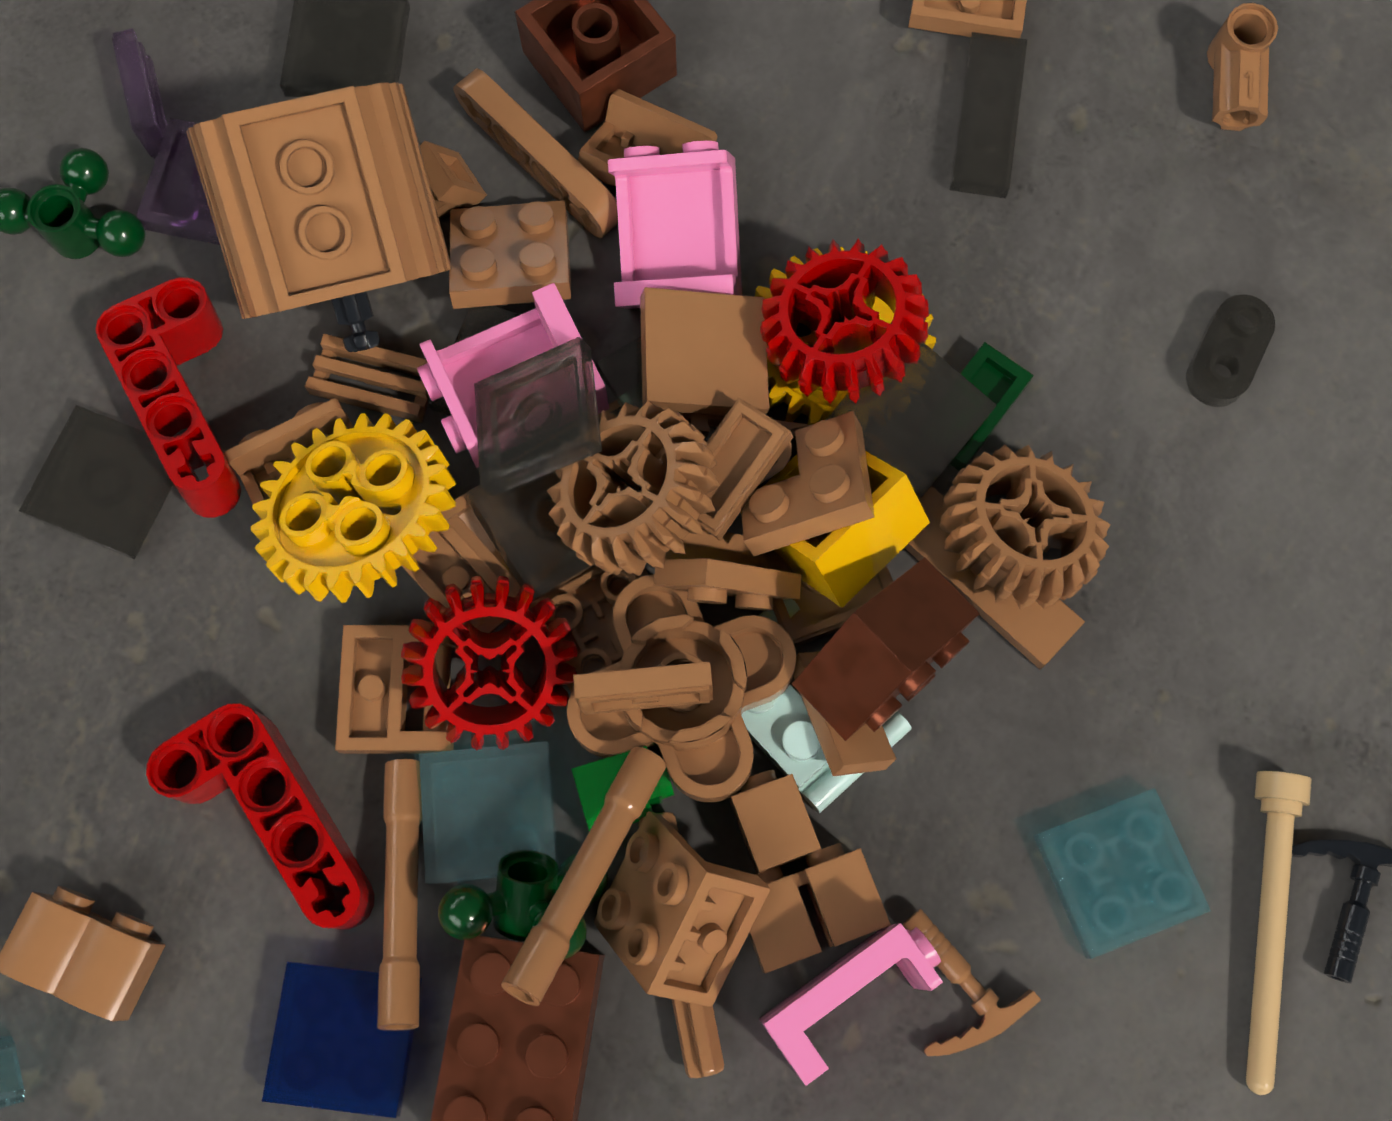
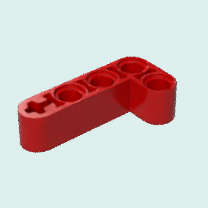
M179 277L168 280L111 306L98 318L95 330L97 338L170 480L195 514L207 518H216L227 514L236 506L240 500L241 486L178 365L214 348L221 340L224 329L211 299L201 283L192 278ZM187 429L181 435L174 436L180 430ZM205 465L209 476L200 481L194 469Z
M227 704L217 708L163 742L152 752L147 762L146 776L149 785L158 794L187 804H201L211 800L230 787L299 907L312 924L328 929H352L361 925L370 916L374 907L375 895L371 883L278 728L268 717L243 704ZM251 722L254 731L250 744L243 750L234 752L231 746V737L235 729L241 724ZM194 757L197 764L196 774L188 785L180 788L176 781V772L182 762ZM282 774L286 782L285 792L277 803L266 806L262 798V789L265 782L274 775ZM313 827L318 835V847L309 859L300 862L293 850L295 838L303 829ZM324 872L328 881L333 886L349 889L350 893L342 899L343 906L346 909L344 912L328 909L327 905L335 899L334 892L326 880L312 878L311 876Z

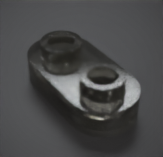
M1235 295L1226 299L1211 317L1186 373L1187 386L1192 395L1200 402L1214 407L1227 406L1234 403L1249 388L1275 331L1273 312L1264 301L1251 295ZM1238 316H1243L1250 320L1253 328L1242 325ZM1215 364L1226 366L1231 372V377L1219 374Z

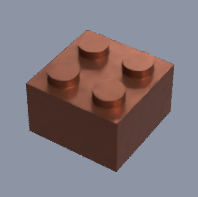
M533 0L515 11L523 53L584 132L606 120L609 98L616 89H621L641 98L677 76L676 35L648 0Z
M924 557L857 609L795 679L792 685L845 741L865 724L875 732L903 706L895 697L901 694L909 702L935 678L936 675L934 673L936 670L930 665L933 661L942 669L970 642L962 632L980 613Z

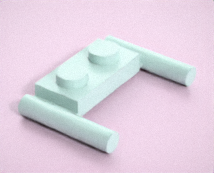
M783 599L791 618L800 608L793 599ZM773 610L763 611L758 615L777 622ZM791 685L775 700L747 710L741 715L751 740L784 776L793 774L799 792L819 814L863 774L832 775L802 697ZM898 711L882 725L891 747L912 729L909 722Z

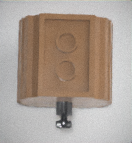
M389 82L368 86H350L223 114L222 117L197 123L187 129L186 133L242 319L331 300L337 323L339 325H349L352 334L342 339L345 349L348 352L363 351L373 348L380 343L378 331L366 330L364 321L374 316L367 291L452 269L404 84L396 82L389 84Z

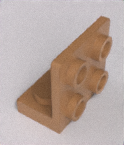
M648 811L638 831L632 835L627 844L625 858L610 888L601 897L594 924L646 994L712 1007L771 888L757 875L706 862L661 814Z

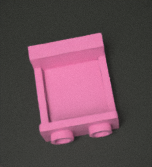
M688 142L682 144L683 153L660 155L659 147L635 146L624 149V158L607 160L608 173L614 175L616 181L622 282H614L615 307L626 309L640 308V297L644 287L742 296L735 157L727 150H719L718 142Z
M555 283L532 292L536 307L533 310L441 350H435L431 339L419 344L427 363L417 367L418 373L432 402L442 397L446 401L452 415L441 419V422L455 453L457 454L468 449L476 468L597 415L602 410L609 409L606 386Z
M901 923L887 926L874 933L759 1018V1020L797 1076L807 1086L829 1068L804 1033L805 1030L894 964L897 965L914 989L934 990L943 983L934 970V967L941 963V959L929 940L917 927L910 931L905 929Z

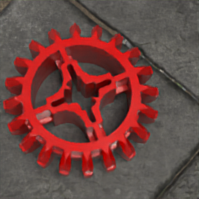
M859 238L855 241L850 251H841L839 244L832 239L828 248L829 253L819 256L816 251L808 246L807 253L805 254L807 263L801 265L787 260L785 268L787 279L772 278L770 286L772 297L763 299L761 311L765 320L761 322L760 332L763 341L767 343L766 353L770 363L774 366H779L781 378L787 384L798 380L800 391L806 397L819 387H822L823 397L830 404L837 397L838 391H847L849 399L856 404L861 395V388L869 386L874 393L881 396L885 389L884 377L902 383L903 377H905L904 363L917 364L921 356L919 344L926 343L929 334L928 323L925 322L926 317L929 316L928 300L922 295V283L917 274L908 275V265L904 262L903 257L889 261L888 251L885 250L882 244L871 253L866 254L865 246ZM874 296L883 300L893 311L894 317L891 324L880 320L879 312L872 310L871 301ZM800 319L810 322L811 329L816 333L817 341L813 347L805 344L796 335Z
M481 576L471 578L472 596L464 598L456 584L452 583L446 586L445 594L450 605L449 608H446L439 601L429 598L424 604V611L433 623L422 619H413L408 631L420 642L404 643L401 651L403 659L414 663V665L403 669L401 675L402 683L409 686H420L410 695L409 703L411 707L415 709L433 705L425 716V725L432 729L439 726L445 720L449 721L446 739L450 743L456 742L464 730L471 732V747L476 751L482 748L484 735L496 734V744L499 749L504 750L509 746L508 732L515 729L520 738L529 742L533 738V729L530 722L533 718L541 725L550 727L554 723V714L546 703L555 706H567L569 694L558 684L573 683V675H577L575 667L563 663L577 656L575 642L559 641L570 631L567 619L557 618L546 622L552 616L555 604L550 598H546L531 608L530 604L534 596V587L528 583H525L519 589L515 598L508 596L509 579L506 576L498 577L496 593H484V582ZM488 616L506 618L516 622L515 625L509 623L506 627L494 633L481 632L471 623L468 625L463 623L475 618ZM446 636L456 644L455 652L465 663L463 668L457 673L456 682L449 689L439 676L435 660L436 652ZM534 636L542 648L544 661L537 681L532 687H529L523 681V673L517 668L515 662L524 652V643ZM482 654L489 660L495 658L498 654L501 655L502 670L497 671L491 666L486 667L483 671L478 670L479 655ZM485 694H496L509 702L508 704L495 707L471 704L476 698Z

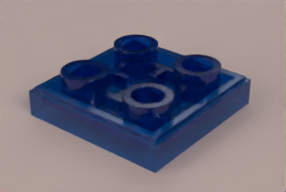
M287 962L262 1102L397 1118L401 1115L414 1029L391 1031L377 1028L379 972ZM420 977V989H421L422 977Z

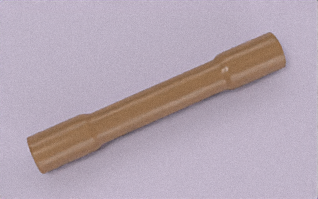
M643 747L631 748L605 795L603 808L540 922L531 929L501 983L502 988L519 1001L532 1006L540 1005L569 951L572 935L632 823L642 814L666 769L664 760L656 753Z
M395 759L385 763L383 819L386 824L383 958L379 966L377 1028L380 1030L396 1031L419 1027L420 965L417 960L419 825L423 817V763L413 759Z

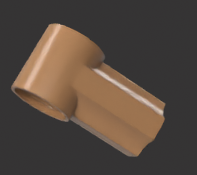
M1244 3L1234 8L1208 47V63L1214 70L1212 121L1218 123L1223 130L1242 131L1248 127L1260 126L1268 117L1269 46L1276 38L1278 25L1273 13L1263 5Z

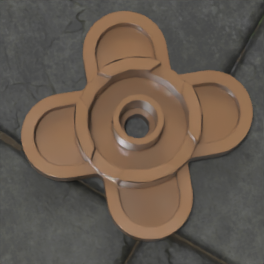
M646 575L629 583L621 591L614 605L613 623L623 651L622 660L591 673L710 662L713 700H710V703L585 715L584 712L581 713L575 700V691L573 689L567 704V719L570 729L577 742L585 750L602 758L628 752L633 747H656L660 750L673 784L684 795L701 802L725 800L735 795L745 785L753 766V745L741 715L747 710L775 700L788 688L793 679L796 666L794 643L788 632L780 624L762 616H743L713 627L709 623L704 622L697 602L687 601L688 590L654 586V575Z

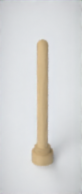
M1258 771L1255 788V799L1261 800L1260 812L1267 814L1246 1084L1257 1095H1266L1274 1088L1295 817H1302L1303 806L1310 805L1312 780L1307 776L1276 771Z

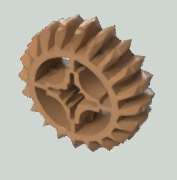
M649 401L641 408L625 402L618 416L602 410L600 425L596 428L582 425L584 435L582 440L577 445L564 444L569 458L566 463L553 466L561 482L547 490L552 497V501L556 503L549 512V515L554 520V524L559 527L557 535L561 537L562 542L575 551L579 559L590 566L594 564L603 571L616 575L625 570L629 574L634 573L641 576L646 563L652 567L664 569L666 552L672 550L674 553L686 554L682 540L689 532L691 534H703L701 525L697 521L699 515L715 511L712 500L706 494L720 486L716 475L711 471L717 464V461L714 459L713 452L707 447L708 443L704 440V435L693 424L689 425V422L677 411H672L670 408L663 410L659 405H654Z
M1004 445L999 450H995L992 455L984 451L970 465L959 471L952 481L954 485L950 487L943 498L944 503L941 507L945 512L941 516L939 528L949 533L945 539L944 551L961 555L956 562L955 572L971 570L976 575L973 590L982 588L987 584L994 588L996 603L1006 600L1012 594L1019 609L1030 606L1034 601L1044 609L1049 605L1055 604L1059 598L1064 601L1067 598L1073 597L1083 587L1082 584L1086 585L1097 574V569L1100 566L1099 562L1105 557L1106 550L1109 548V545L1103 539L1107 536V531L1111 524L1098 517L1102 513L1101 510L1105 502L1090 499L1087 495L1090 492L1092 481L1078 482L1072 477L1074 464L1060 468L1054 464L1052 451L1038 459L1029 445L1019 449L1016 453ZM1006 495V499H1000L997 504L985 502L986 497ZM1050 548L1061 549V558L1043 560V552L1047 553Z

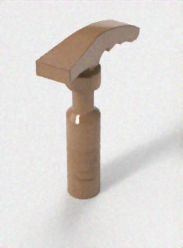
M921 908L902 924L905 929L910 931L917 927L925 935L941 959V963L937 965L939 970L951 983L959 984L973 1000L971 1003L972 1008L979 1016L983 1015L982 1021L977 1028L970 1025L959 1037L952 1035L940 1043L934 1040L925 1045L923 1051L926 1056L950 1055L984 1043L1004 1032L1041 1001L1040 997L1033 990L1029 989L1013 1002L998 1007L999 997L991 988L986 990L971 974V965L951 945V942L945 938L944 934L939 931L937 926L933 924Z

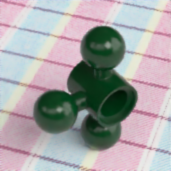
M77 148L64 155L59 170L61 179L66 186L59 184L45 186L38 190L31 198L25 192L16 188L7 187L0 189V232L16 235L24 233L31 226H34L48 243L65 258L81 259L95 252L99 246L113 256L128 257L137 253L145 242L144 226L134 214L125 210H113L98 219L85 205L87 195L101 191L109 178L107 163L101 155L91 149Z
M519 850L504 855L498 862L496 891L486 893L478 886L461 884L446 892L438 907V918L441 927L453 938L470 940L484 933L493 917V925L498 933L512 940L525 941L531 929L540 922L577 853L565 859L559 868L557 862L552 857L538 851ZM606 872L590 904L598 901L605 893L608 886V872ZM583 917L570 939L569 951L564 959L575 955L582 948L586 940L587 927Z

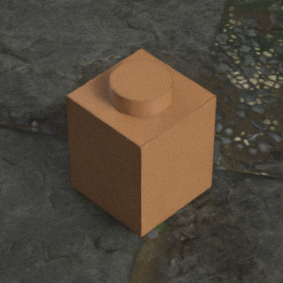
M774 770L753 775L748 778L745 785L740 789L741 793L731 796L730 805L756 874L795 862L821 849L793 774L777 779Z

